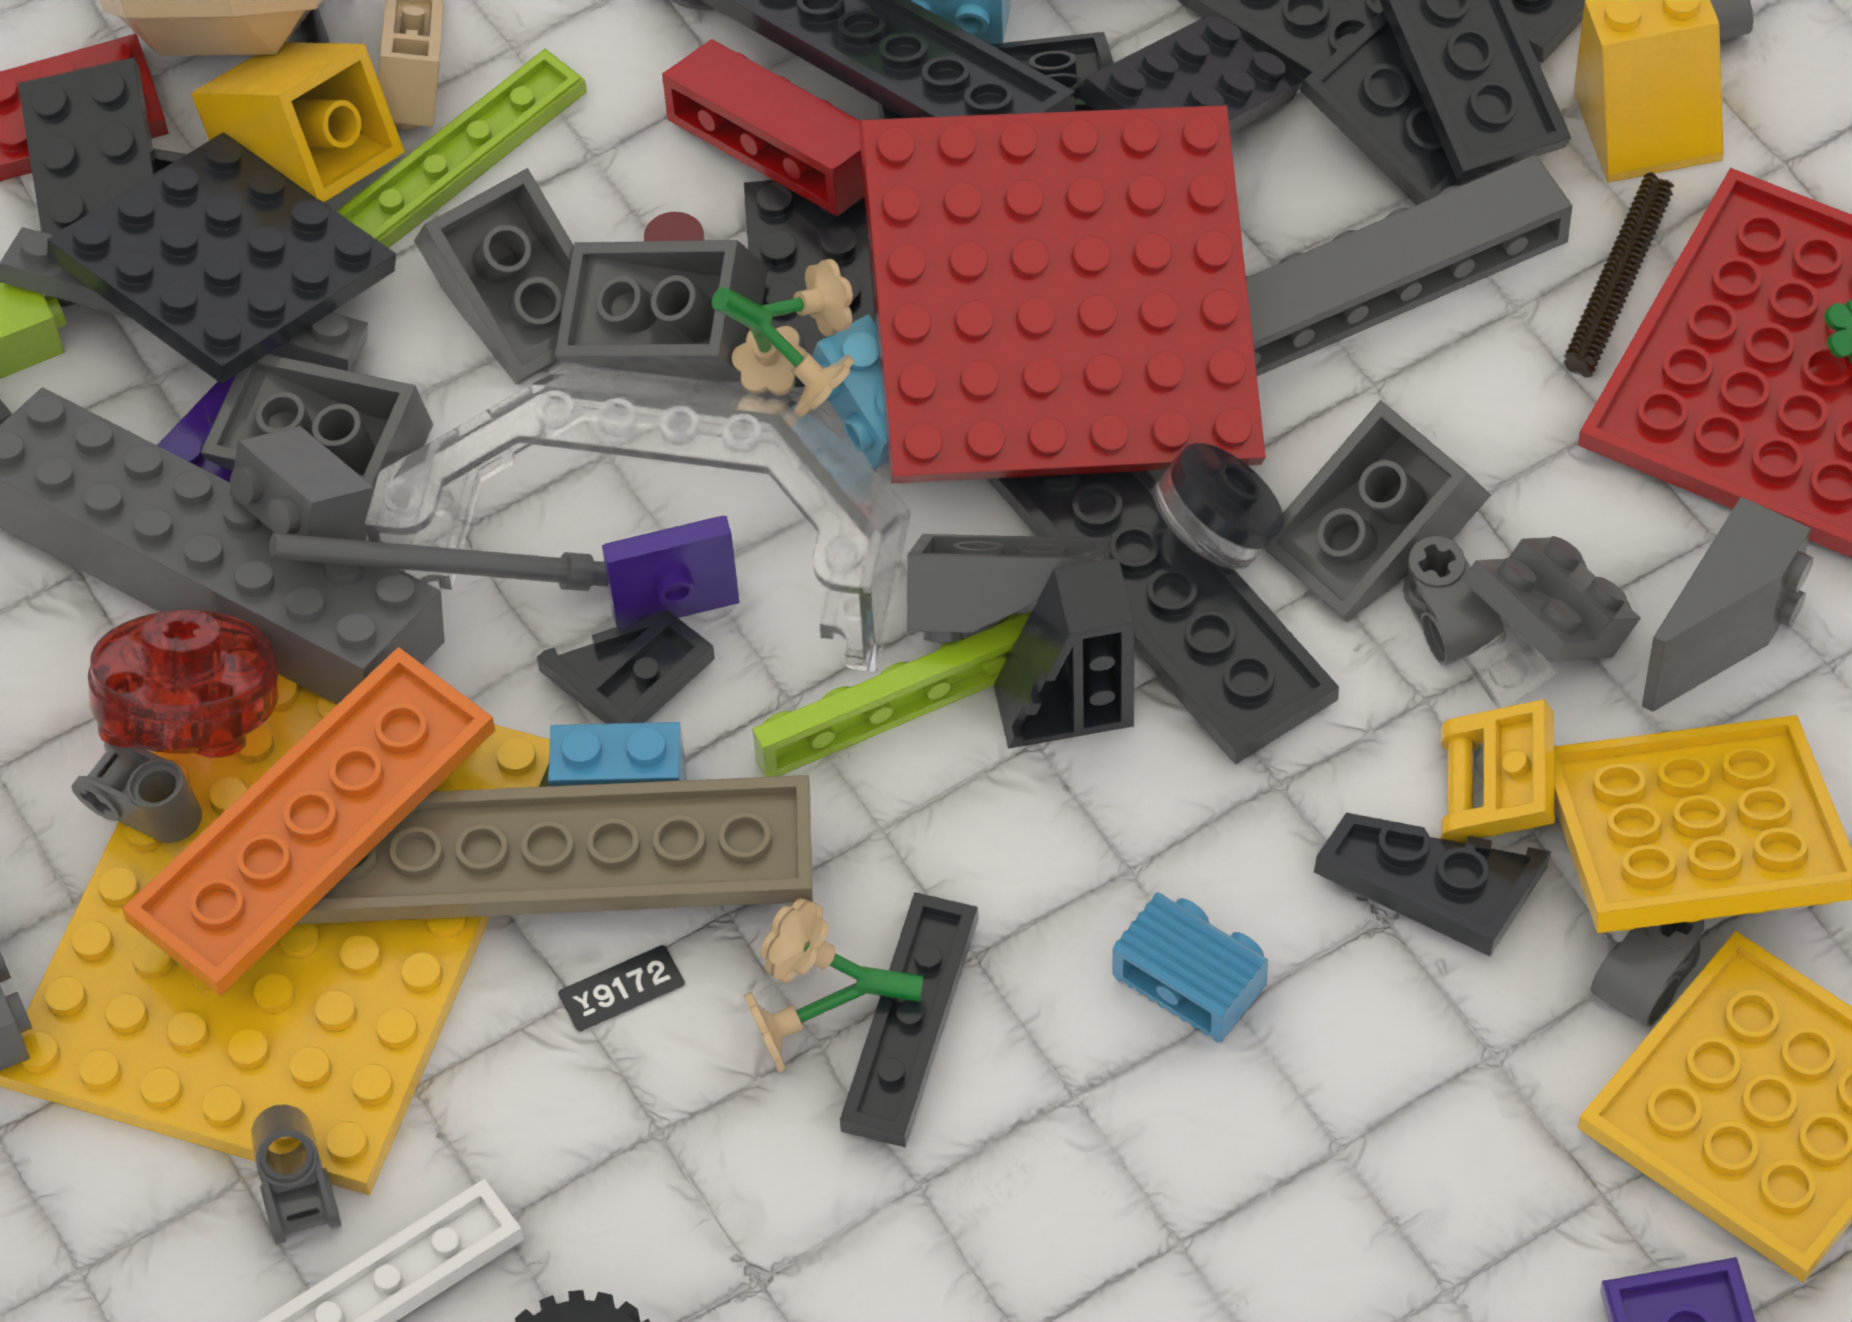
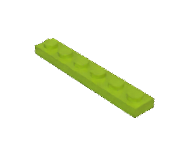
M1032 611L1025 614L1015 613L1006 616L992 628L968 638L962 637L960 641L946 642L937 651L911 662L892 664L885 668L878 676L851 687L841 686L825 694L821 700L797 710L781 711L770 716L763 724L752 728L756 763L763 776L774 777L784 775L994 686Z

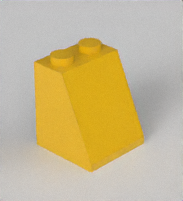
M1585 0L1573 92L1607 183L1644 176L1650 172L1656 174L1723 160L1720 27L1710 0Z
M286 42L277 55H254L191 92L209 141L223 132L322 202H326L405 153L365 44Z

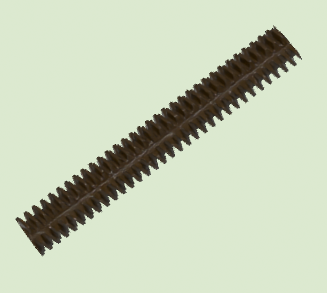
M1653 172L1646 173L1643 176L1642 184L1638 187L1639 190L1634 197L1635 201L1631 203L1632 207L1629 208L1630 212L1626 214L1627 218L1624 219V224L1621 226L1622 229L1619 230V235L1616 237L1617 240L1611 248L1610 257L1606 259L1607 263L1604 264V269L1601 270L1602 274L1599 275V280L1596 282L1597 285L1593 288L1595 291L1591 293L1592 297L1589 298V303L1586 304L1587 308L1584 309V314L1581 315V320L1578 322L1579 325L1576 327L1577 331L1573 333L1574 337L1571 338V343L1568 345L1569 348L1565 351L1564 357L1566 360H1564L1566 368L1570 372L1579 371L1585 378L1593 376L1592 372L1596 371L1594 366H1598L1599 363L1597 361L1601 359L1600 355L1604 353L1602 350L1606 348L1604 343H1608L1609 340L1607 338L1611 337L1610 332L1614 330L1612 326L1616 325L1615 320L1619 319L1617 315L1621 314L1620 309L1624 307L1622 303H1625V298L1629 296L1627 292L1631 291L1630 286L1634 285L1635 275L1639 273L1637 269H1640V264L1644 262L1642 258L1646 257L1645 252H1648L1649 249L1647 247L1651 246L1650 241L1654 239L1652 236L1656 235L1655 230L1659 228L1657 225L1661 223L1662 213L1666 212L1667 202L1671 201L1670 196H1673L1671 188L1674 187V184L1668 180L1659 179Z

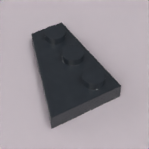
M1346 812L1316 856L1314 873L1485 955L1491 956L1547 869L1551 851L1528 847L1526 855L1492 849V840L1468 836L1466 843L1430 837L1424 827Z

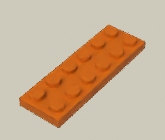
M398 647L122 908L126 922L221 996L496 731L493 716Z

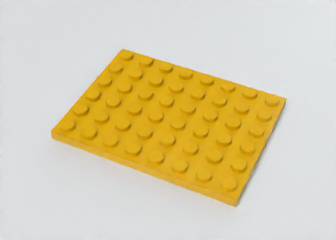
M204 645L152 753L174 761L181 767L202 809V820L197 830L189 837L173 843L157 841L153 837L118 822L26 1012L32 1029L20 1034L30 1058L1 1070L0 1086L254 1162L256 1160L252 1145L251 1129L255 1119L263 1110L274 1105L286 1104L297 1107L307 1115L311 1123L322 1166L327 1168L331 1184L370 1195L491 916L295 924L221 996L128 924L122 908L337 705L245 656ZM495 725L496 731L434 791L547 787L549 784L550 739ZM281 1137L273 1141L268 1150L277 1154H286L295 1150L300 1141L292 1137Z

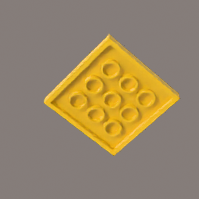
M1797 715L1554 746L1555 809L1597 933L1628 931L1642 927L1697 922L1711 918L1749 913L1759 914L1772 910L1827 905L1834 902L1852 900V848Z
M1735 931L1580 1115L1578 1129L1804 1283L1852 1223V1006L1738 931Z

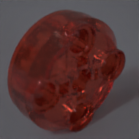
M173 610L137 617L107 632L94 646L88 670L89 706L98 723L99 737L109 745L117 747L137 746L161 753H196L209 758L231 756L240 752L245 747L246 735L263 724L276 708L278 702V669L273 648L268 638L255 626L236 617L221 613L200 610Z

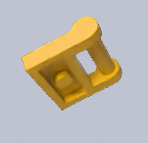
M1545 699L1446 720L1442 724L1441 745L1442 748L1448 751L1447 815L1441 820V839L1466 843L1468 836L1485 838L1555 824L1554 711ZM1480 743H1484V806L1474 808V751L1479 748Z

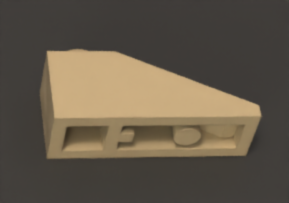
M385 0L378 81L397 129L412 130L420 126H434L444 0Z

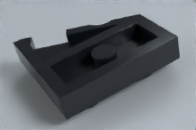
M668 610L639 619L637 623L627 628L614 627L593 634V644L557 655L554 647L543 651L537 656L539 671L605 724L645 723L715 659L713 645Z

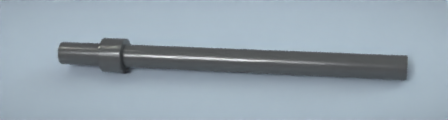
M273 533L269 542V555L272 559L555 582L563 590L589 591L591 586L608 587L604 561H594L591 554L564 552L559 558Z

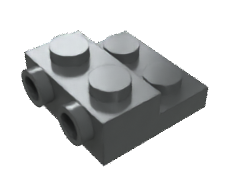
M1556 536L1521 539L1509 558L1476 560L1462 579L1550 663L1613 657L1641 619L1631 609L1627 596L1617 585L1603 577H1596L1587 569L1579 550L1568 541Z

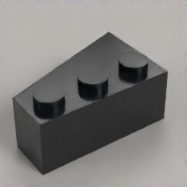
M1118 558L1102 561L1086 559L1077 561L1068 567L1053 570L994 683L1008 749L1134 727L1135 622Z

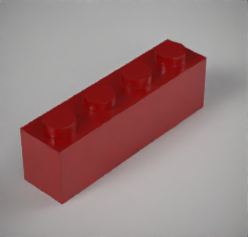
M713 39L662 73L668 121L836 216H839L865 197L859 135L860 120Z

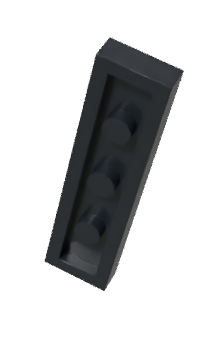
M914 892L889 970L924 976L920 1002L880 996L840 1117L841 1132L906 1148L978 923L977 906Z

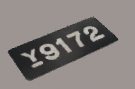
M660 945L559 990L558 995L576 1030L581 1032L684 986L685 982L666 946Z

